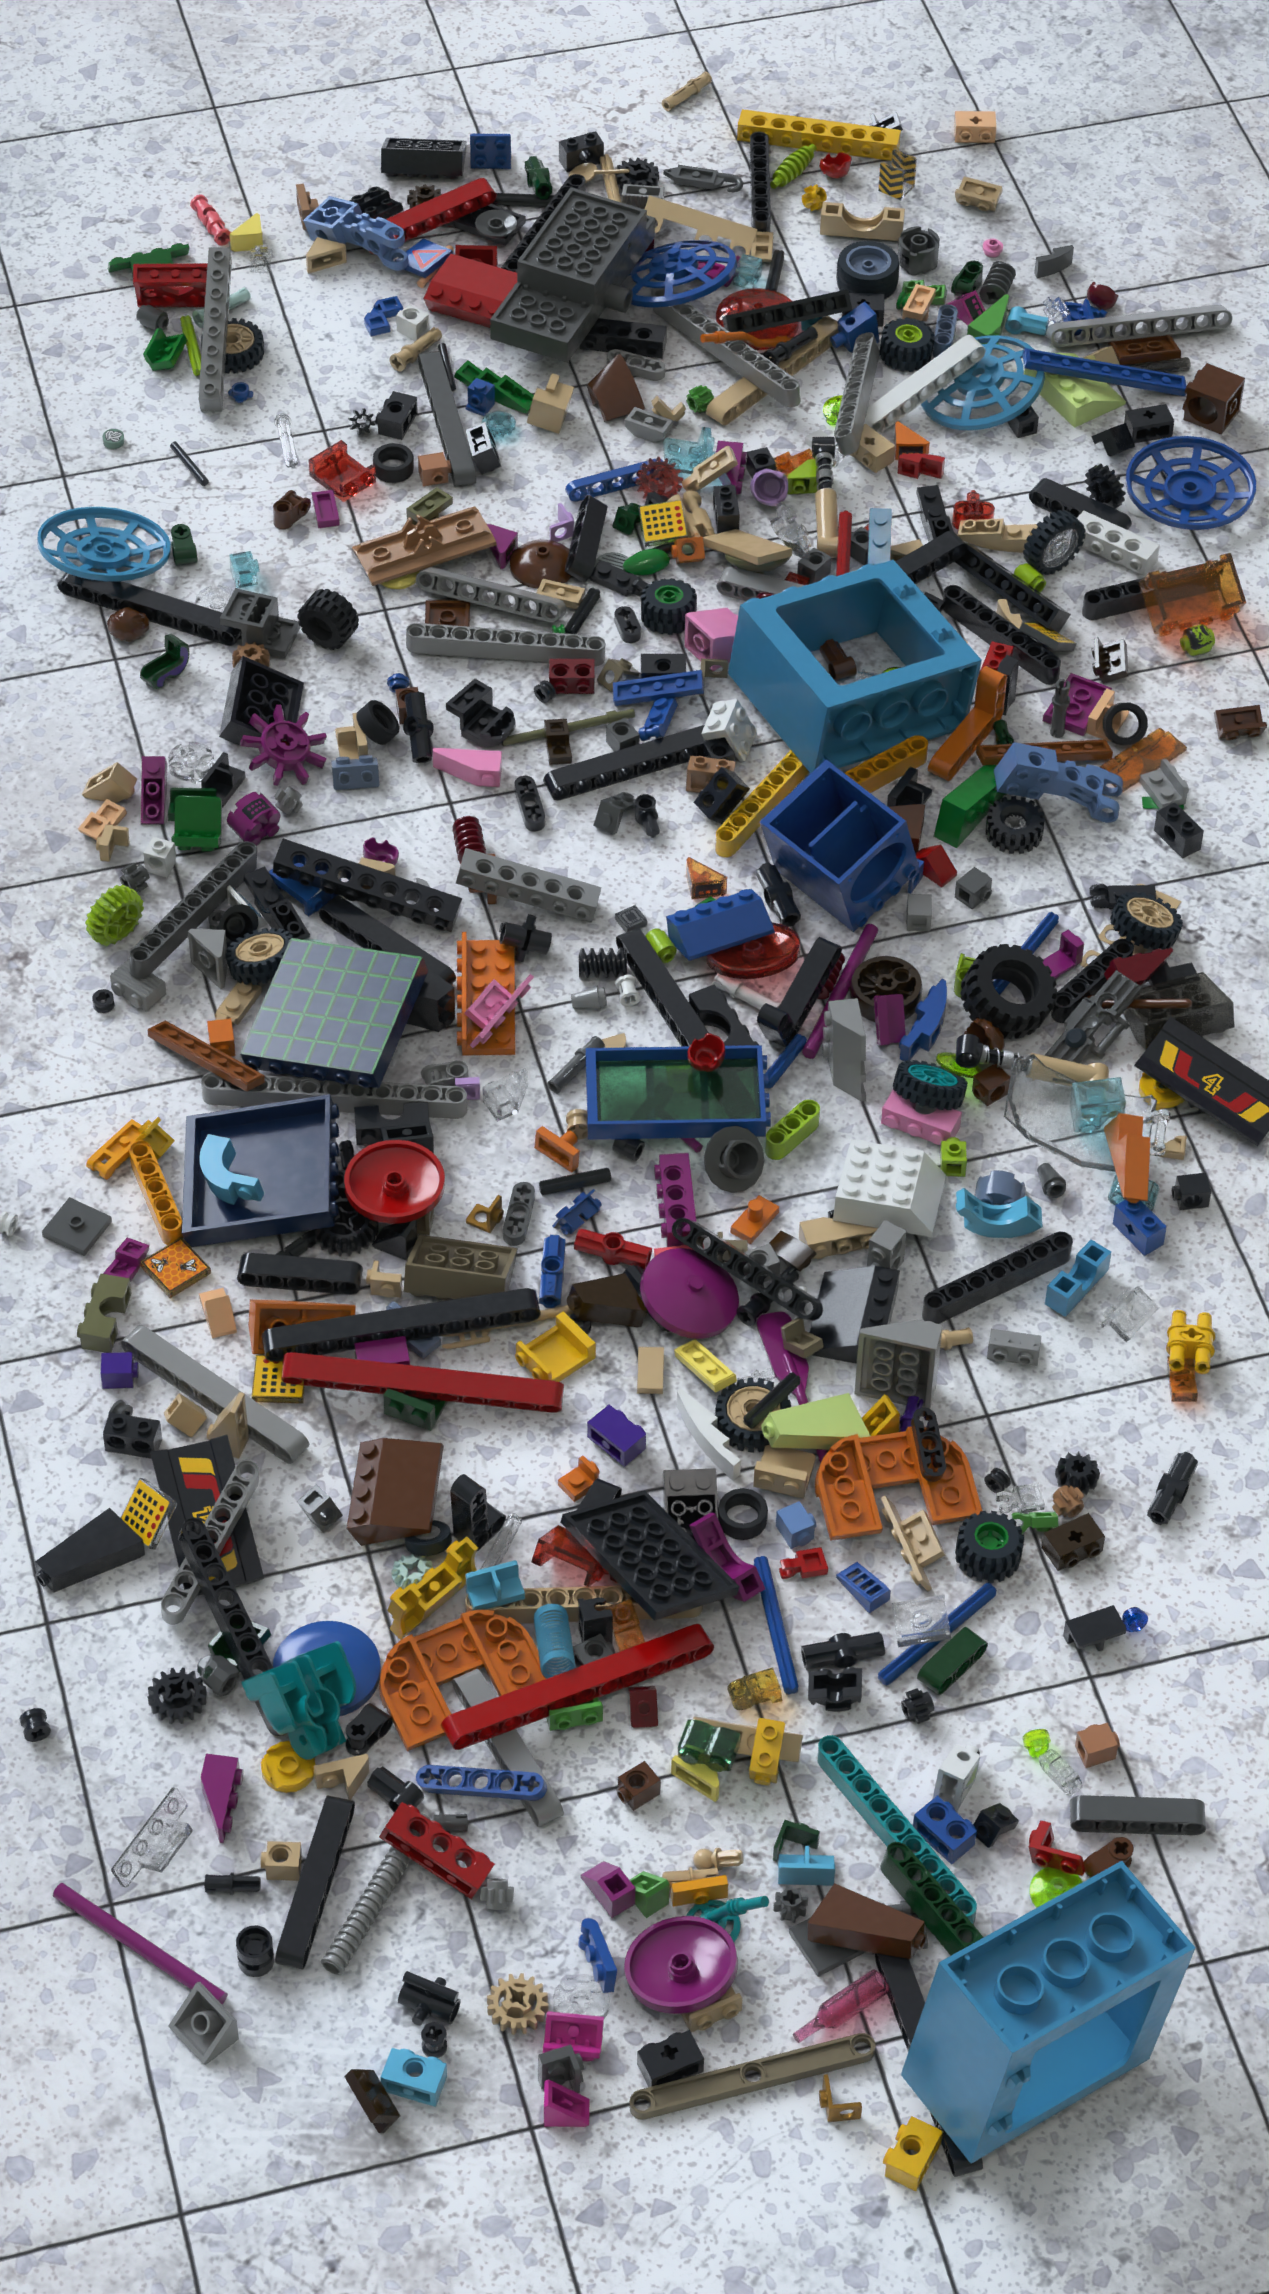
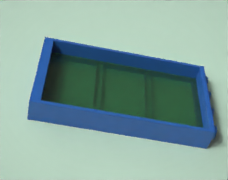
M762 1045L725 1046L724 1061L719 1068L710 1072L698 1071L688 1062L687 1051L690 1046L586 1048L588 1140L712 1138L716 1132L725 1127L732 1126L748 1129L756 1137H766V1127H771V1113L766 1112V1108L770 1106L769 1093H765L764 1090L768 1089V1074H763V1070H767V1055H762Z

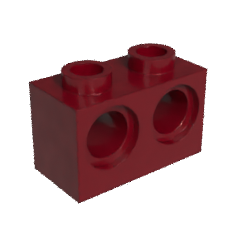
M549 659V682L553 685L556 694H594V659Z

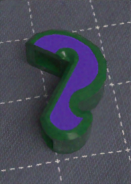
M173 634L165 635L164 647L166 652L143 665L140 671L141 680L155 689L165 686L166 678H174L180 675L188 664L189 646Z

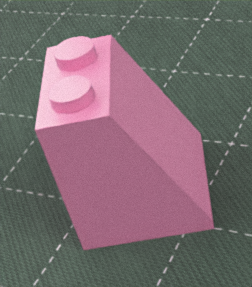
M728 608L685 614L684 647L700 661L701 658L728 660L729 663L738 615L731 612ZM713 665L710 667V669L712 671H715L721 666Z

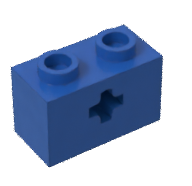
M1124 1200L1115 1205L1113 1225L1144 1256L1164 1245L1167 1226L1141 1200L1137 1203Z

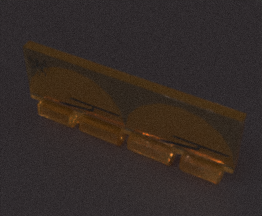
M1158 728L1147 735V737L1133 744L1131 748H1127L1101 765L1100 768L1120 776L1123 779L1122 792L1139 782L1140 775L1159 769L1161 767V760L1167 759L1170 762L1185 752L1187 747L1169 731L1165 733L1162 728Z

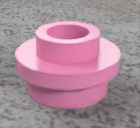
M992 238L986 240L982 248L986 256L998 257L1003 251V244L1001 241Z

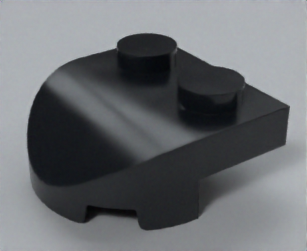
M487 703L461 730V737L481 747H493L505 740L515 730L516 721L514 713L507 706L500 710Z

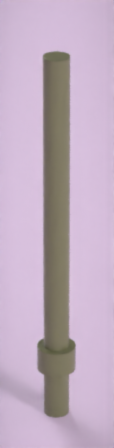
M634 709L619 712L613 710L606 712V715L568 723L569 732L607 723L609 725L623 718H634L635 712ZM542 728L511 735L503 740L502 744L503 746L544 738L545 730Z

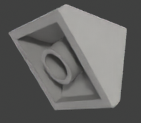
M190 929L188 931L191 963L216 986L223 989L225 987L228 967L225 930Z
M201 1982L195 1984L168 2025L203 2064H208L239 2040L237 2020Z

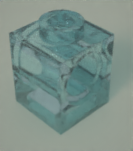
M742 254L733 275V285L753 290L762 275V259Z

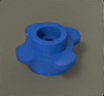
M244 382L235 383L232 389L228 391V395L233 397L237 403H242L254 395L253 391H250L249 386Z

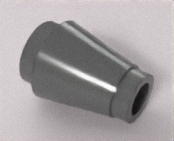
M1049 1163L1041 1164L1037 1172L1044 1194L1050 1198L1062 1196L1066 1191L1065 1179Z

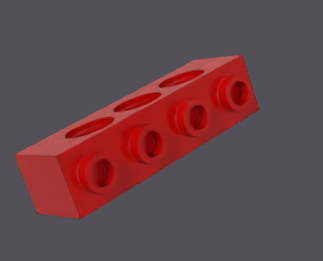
M404 1802L399 1805L379 1836L389 1845L471 1900L495 1865L486 1854L475 1851L462 1838L451 1835L444 1830L440 1823L434 1820L430 1821L416 1807L407 1805ZM410 1829L418 1831L420 1836H414ZM433 1845L440 1846L444 1852L436 1851ZM456 1861H463L467 1868L460 1867Z

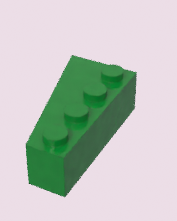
M983 765L942 799L933 837L958 848L984 819L989 811V807L991 805L994 806L995 801H1000L1004 795H1007L1006 793L997 792L994 769L997 765Z

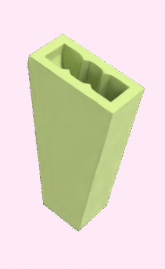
M849 1393L770 1412L761 1425L763 1435L768 1439L772 1448L830 1450L836 1442L845 1437L858 1434L859 1438L870 1436Z

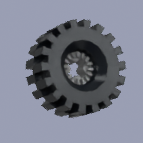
M1011 796V800L1004 797L1001 803L998 800L995 801L994 806L991 805L987 812L985 834L987 835L988 842L992 841L994 848L1000 846L999 851L1005 852V850H1009V854H1014V851L1024 854L1025 849L1028 852L1032 851L1033 846L1037 848L1043 839L1044 812H1041L1039 805L1034 806V801L1026 802L1025 797H1021V800H1018L1016 796Z

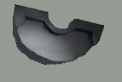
M847 1667L839 1674H832V1671L829 1669L809 1671L808 1700L812 1705L818 1703L824 1705L826 1711L840 1712L850 1710L851 1704L855 1702H861L862 1668Z

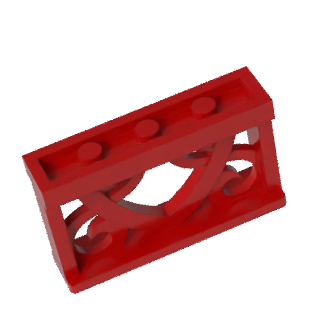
M208 263L133 264V286L135 287L137 306L139 308L142 305H151L155 308L205 307Z

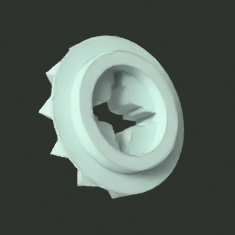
M411 1554L405 1557L402 1555L400 1560L394 1561L392 1579L402 1589H405L409 1584H417L422 1580L423 1575L433 1567L432 1562L428 1561L425 1556ZM417 1566L418 1573L413 1572L408 1576V1569L412 1570Z

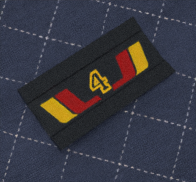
M1170 1017L1134 1066L1187 1100L1191 1108L1194 1106L1198 1107V1113H1207L1258 1147L1269 1132V1080Z
M227 1434L210 1439L209 1441L169 1450L150 1452L160 1495L169 1501L165 1515L179 1568L185 1559L184 1552L178 1541L182 1523L191 1517L199 1518L205 1523L236 1467ZM237 1494L229 1496V1499L233 1501H237L241 1498V1496ZM246 1508L220 1553V1558L234 1587L264 1579ZM220 1516L216 1520L225 1523L229 1518ZM193 1531L186 1532L189 1536H197ZM211 1538L213 1543L215 1544L217 1541ZM208 1577L211 1582H219L216 1577ZM183 1583L184 1590L192 1587L190 1583ZM200 1589V1591H199V1593H198L197 1596L203 1595V1592H202L201 1589Z

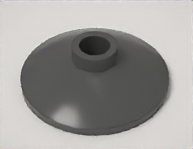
M503 210L486 211L480 214L475 222L477 231L489 238L507 237L517 227L516 218L511 213Z

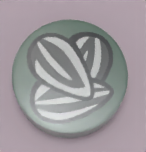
M109 429L103 433L102 437L105 447L117 449L123 446L125 440L124 433L121 430Z

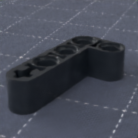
M462 1474L454 1481L450 1490L453 1536L460 1542L465 1537H468L478 1547L477 1551H479L500 1531L505 1524L506 1515L487 1502L486 1489L466 1474Z

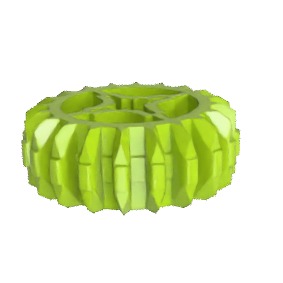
M116 885L113 889L108 888L106 893H101L99 899H95L96 903L90 907L91 912L86 915L88 919L85 922L87 925L86 931L94 941L104 946L116 944L117 941L127 937L131 931L134 932V927L139 925L138 920L143 916L141 912L144 910L142 906L144 901L134 889L125 885Z

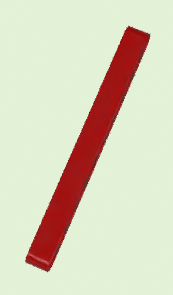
M292 1352L284 1355L281 1377L284 1383L376 1394H385L389 1388L413 1398L551 1413L562 1410L564 1384L558 1381Z
M693 1624L453 1713L441 1722V1728L455 1750H460L549 1717L550 1710L581 1705L597 1697L605 1696L701 1660L712 1653L714 1644L702 1625Z

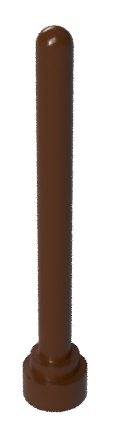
M1134 999L1127 1009L1190 1008L1192 1001L1190 999ZM1105 1000L1102 1008L1110 1009L1113 1007L1114 1001Z

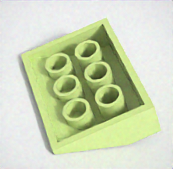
M1056 353L1061 355L1078 357L1075 353ZM1025 369L1024 374L1036 378L1037 371ZM1045 372V380L1040 395L1074 428L1126 404V401L1105 382Z

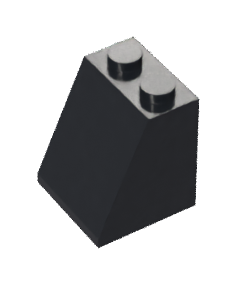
M427 968V976L406 1024L439 1032L444 1027L451 1025L455 1020V990L451 984Z

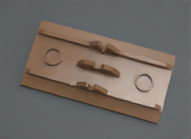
M474 506L430 521L420 515H416L419 520L416 525L412 524L413 520L409 517L402 530L352 546V551L359 559L371 585L375 586L496 546L497 544L479 510Z

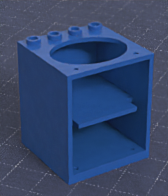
M827 759L760 821L773 864L778 872L852 932H855L859 927H863L868 919L875 912L880 911L887 900L897 895L901 887L907 881L915 878L920 870L906 821Z

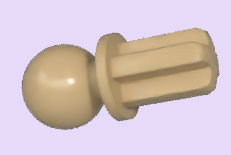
M715 1848L714 1852L708 1849H700L693 1857V1862L697 1869H711L715 1866L717 1870H722L723 1867L740 1866L744 1861L741 1850L722 1851L721 1848Z

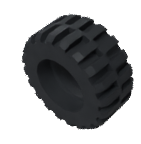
M1000 944L998 947L991 946L986 951H982L966 972L961 983V999L965 1001L963 1003L965 1011L971 1014L969 1018L972 1021L979 1018L991 1022L994 1027L1002 1032L1004 1039H1012L1013 1036L1015 1039L1024 1038L1025 1035H1031L1041 1026L1056 1003L1057 989L1055 986L1057 984L1055 977H1051L1052 971L1049 966L1043 964L1044 960L1040 956H1034L1032 954L1033 951L1029 949L1023 950L1018 945L1009 947V944ZM1001 979L1014 984L1023 994L1025 1004H1016L1005 1000L995 990L992 980Z

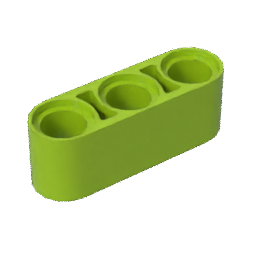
M808 1099L800 1102L767 1131L765 1153L768 1158L772 1160L784 1158L818 1128L820 1106L816 1101Z

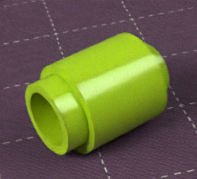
M1021 564L1015 569L1014 574L1037 591L1042 592L1045 588L1046 580H1044V576L1030 564Z
M659 928L650 930L645 937L663 963L672 961L676 955L677 948L666 932L661 931Z

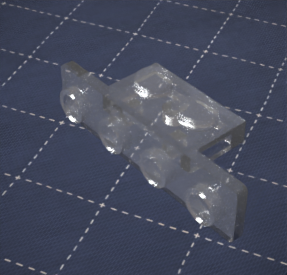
M172 1787L111 1868V1872L122 1887L128 1888L142 1868L162 1873L193 1832L189 1823L178 1821L188 1807V1803L178 1788Z

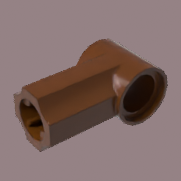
M829 639L820 646V653L828 664L830 676L835 681L857 674L854 659L852 656H846L838 641Z

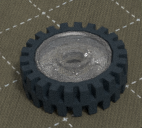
M1058 510L1057 513L1052 512L1050 513V518L1046 516L1043 518L1044 522L1039 521L1036 524L1038 526L1037 529H1032V536H1028L1026 539L1028 542L1024 544V559L1042 575H1049V573L1052 575L1055 574L1056 570H1062V566L1066 567L1069 564L1068 561L1075 558L1074 554L1079 553L1080 549L1078 547L1083 546V539L1086 536L1084 534L1086 532L1084 525L1066 510Z

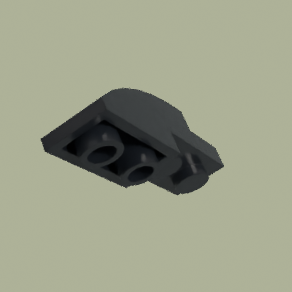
M939 486L917 487L916 494L921 509L920 517L928 542L948 531H953L950 517L946 515Z
M265 866L244 875V882L255 898L254 904L271 928H276L277 931L284 929L285 932H290L294 939L304 940L310 937V933L288 898L285 899Z

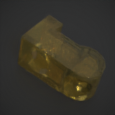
M773 1667L743 1676V1678L737 1679L727 1686L730 1699L736 1710H745L753 1705L770 1700L772 1704L783 1701L781 1688Z

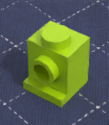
M950 1137L946 1141H941L940 1169L946 1176L965 1177L967 1166L966 1141H960L956 1137ZM947 1164H960V1166H948Z

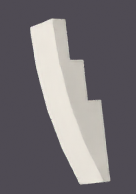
M683 1389L677 1390V1408L686 1427L711 1461L734 1481L740 1476L741 1460L729 1451V1438L717 1429L718 1417Z

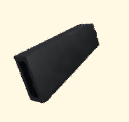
M109 1507L36 1560L37 1573L35 1577L43 1587L47 1585L53 1592H57L141 1558L145 1555L143 1539Z

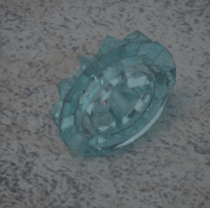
M494 411L488 413L482 419V423L486 422L494 438L496 436L504 437L505 434L511 435L512 431L516 428L515 418L507 412Z

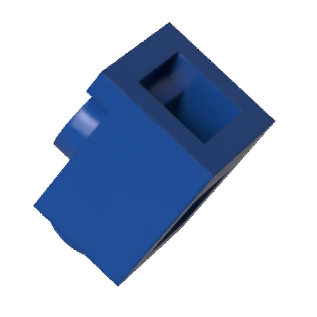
M475 378L467 388L468 404L466 405V410L485 416L495 405V385Z

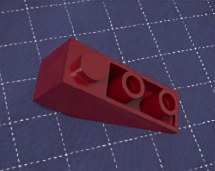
M1159 948L1150 953H1137L1127 958H1115L1110 962L1104 975L1108 980L1117 970L1142 987L1165 964L1173 949L1162 950Z

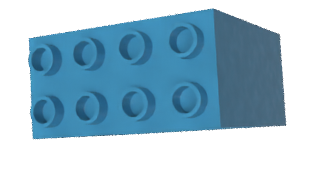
M890 560L876 565L866 564L853 572L839 576L829 575L819 582L802 587L792 586L785 589L782 593L761 599L751 598L741 604L728 674L807 770L812 773L826 759L839 769L873 758L915 735H920L930 740L954 732L970 712L982 660L894 560ZM877 632L905 664V667L841 686L835 682L811 652L819 650L820 646L829 639L842 643Z
M1120 1861L939 1962L901 2076L972 2164L1149 2060L1196 1947L1123 1861Z

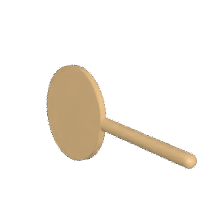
M584 163L575 167L569 176L573 174L582 175L587 183L596 174L629 173V169L598 170L595 164Z

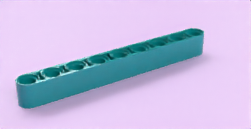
M833 1735L821 1738L818 1743L817 1762L822 1770L887 1847L890 1843L901 1842L908 1846L910 1850L917 1851V1853H914L927 1870L935 1872L930 1874L944 1890L951 1892L948 1894L961 1911L968 1912L965 1916L974 1925L977 1903L971 1894L845 1744ZM843 1771H848V1772H850V1773H849V1774H845V1773H842V1772H843ZM880 1810L883 1811V1813H877L875 1811ZM892 1830L900 1831V1833H894Z

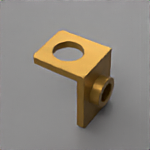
M497 1195L489 1208L476 1204L466 1218V1223L491 1233L504 1215L502 1196ZM478 1213H486L487 1221L478 1222L475 1216Z
M828 2074L823 2075V2090H819L820 2107L826 2108L828 2122L860 2119L862 2103L854 2102L833 2105ZM844 2110H854L853 2112L848 2114L840 2113Z

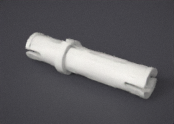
M721 972L714 978L717 982L713 981V985L729 993L730 997L734 999L739 998L758 1009H761L765 1003L776 1008L780 1006V1003L745 986L744 982L740 980L735 981Z

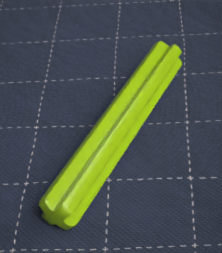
M189 315L182 316L180 318L181 327L188 339L186 347L193 374L199 376L201 353L192 318Z

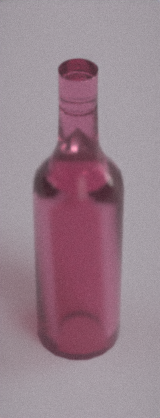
M872 1969L819 2006L815 2018L793 2033L794 2039L800 2043L820 2029L838 2028L889 1993L885 1979L877 1970Z

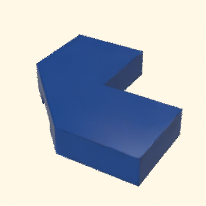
M398 296L377 300L371 312L366 314L364 324L370 337L391 332L386 318L395 317L400 310L404 309Z

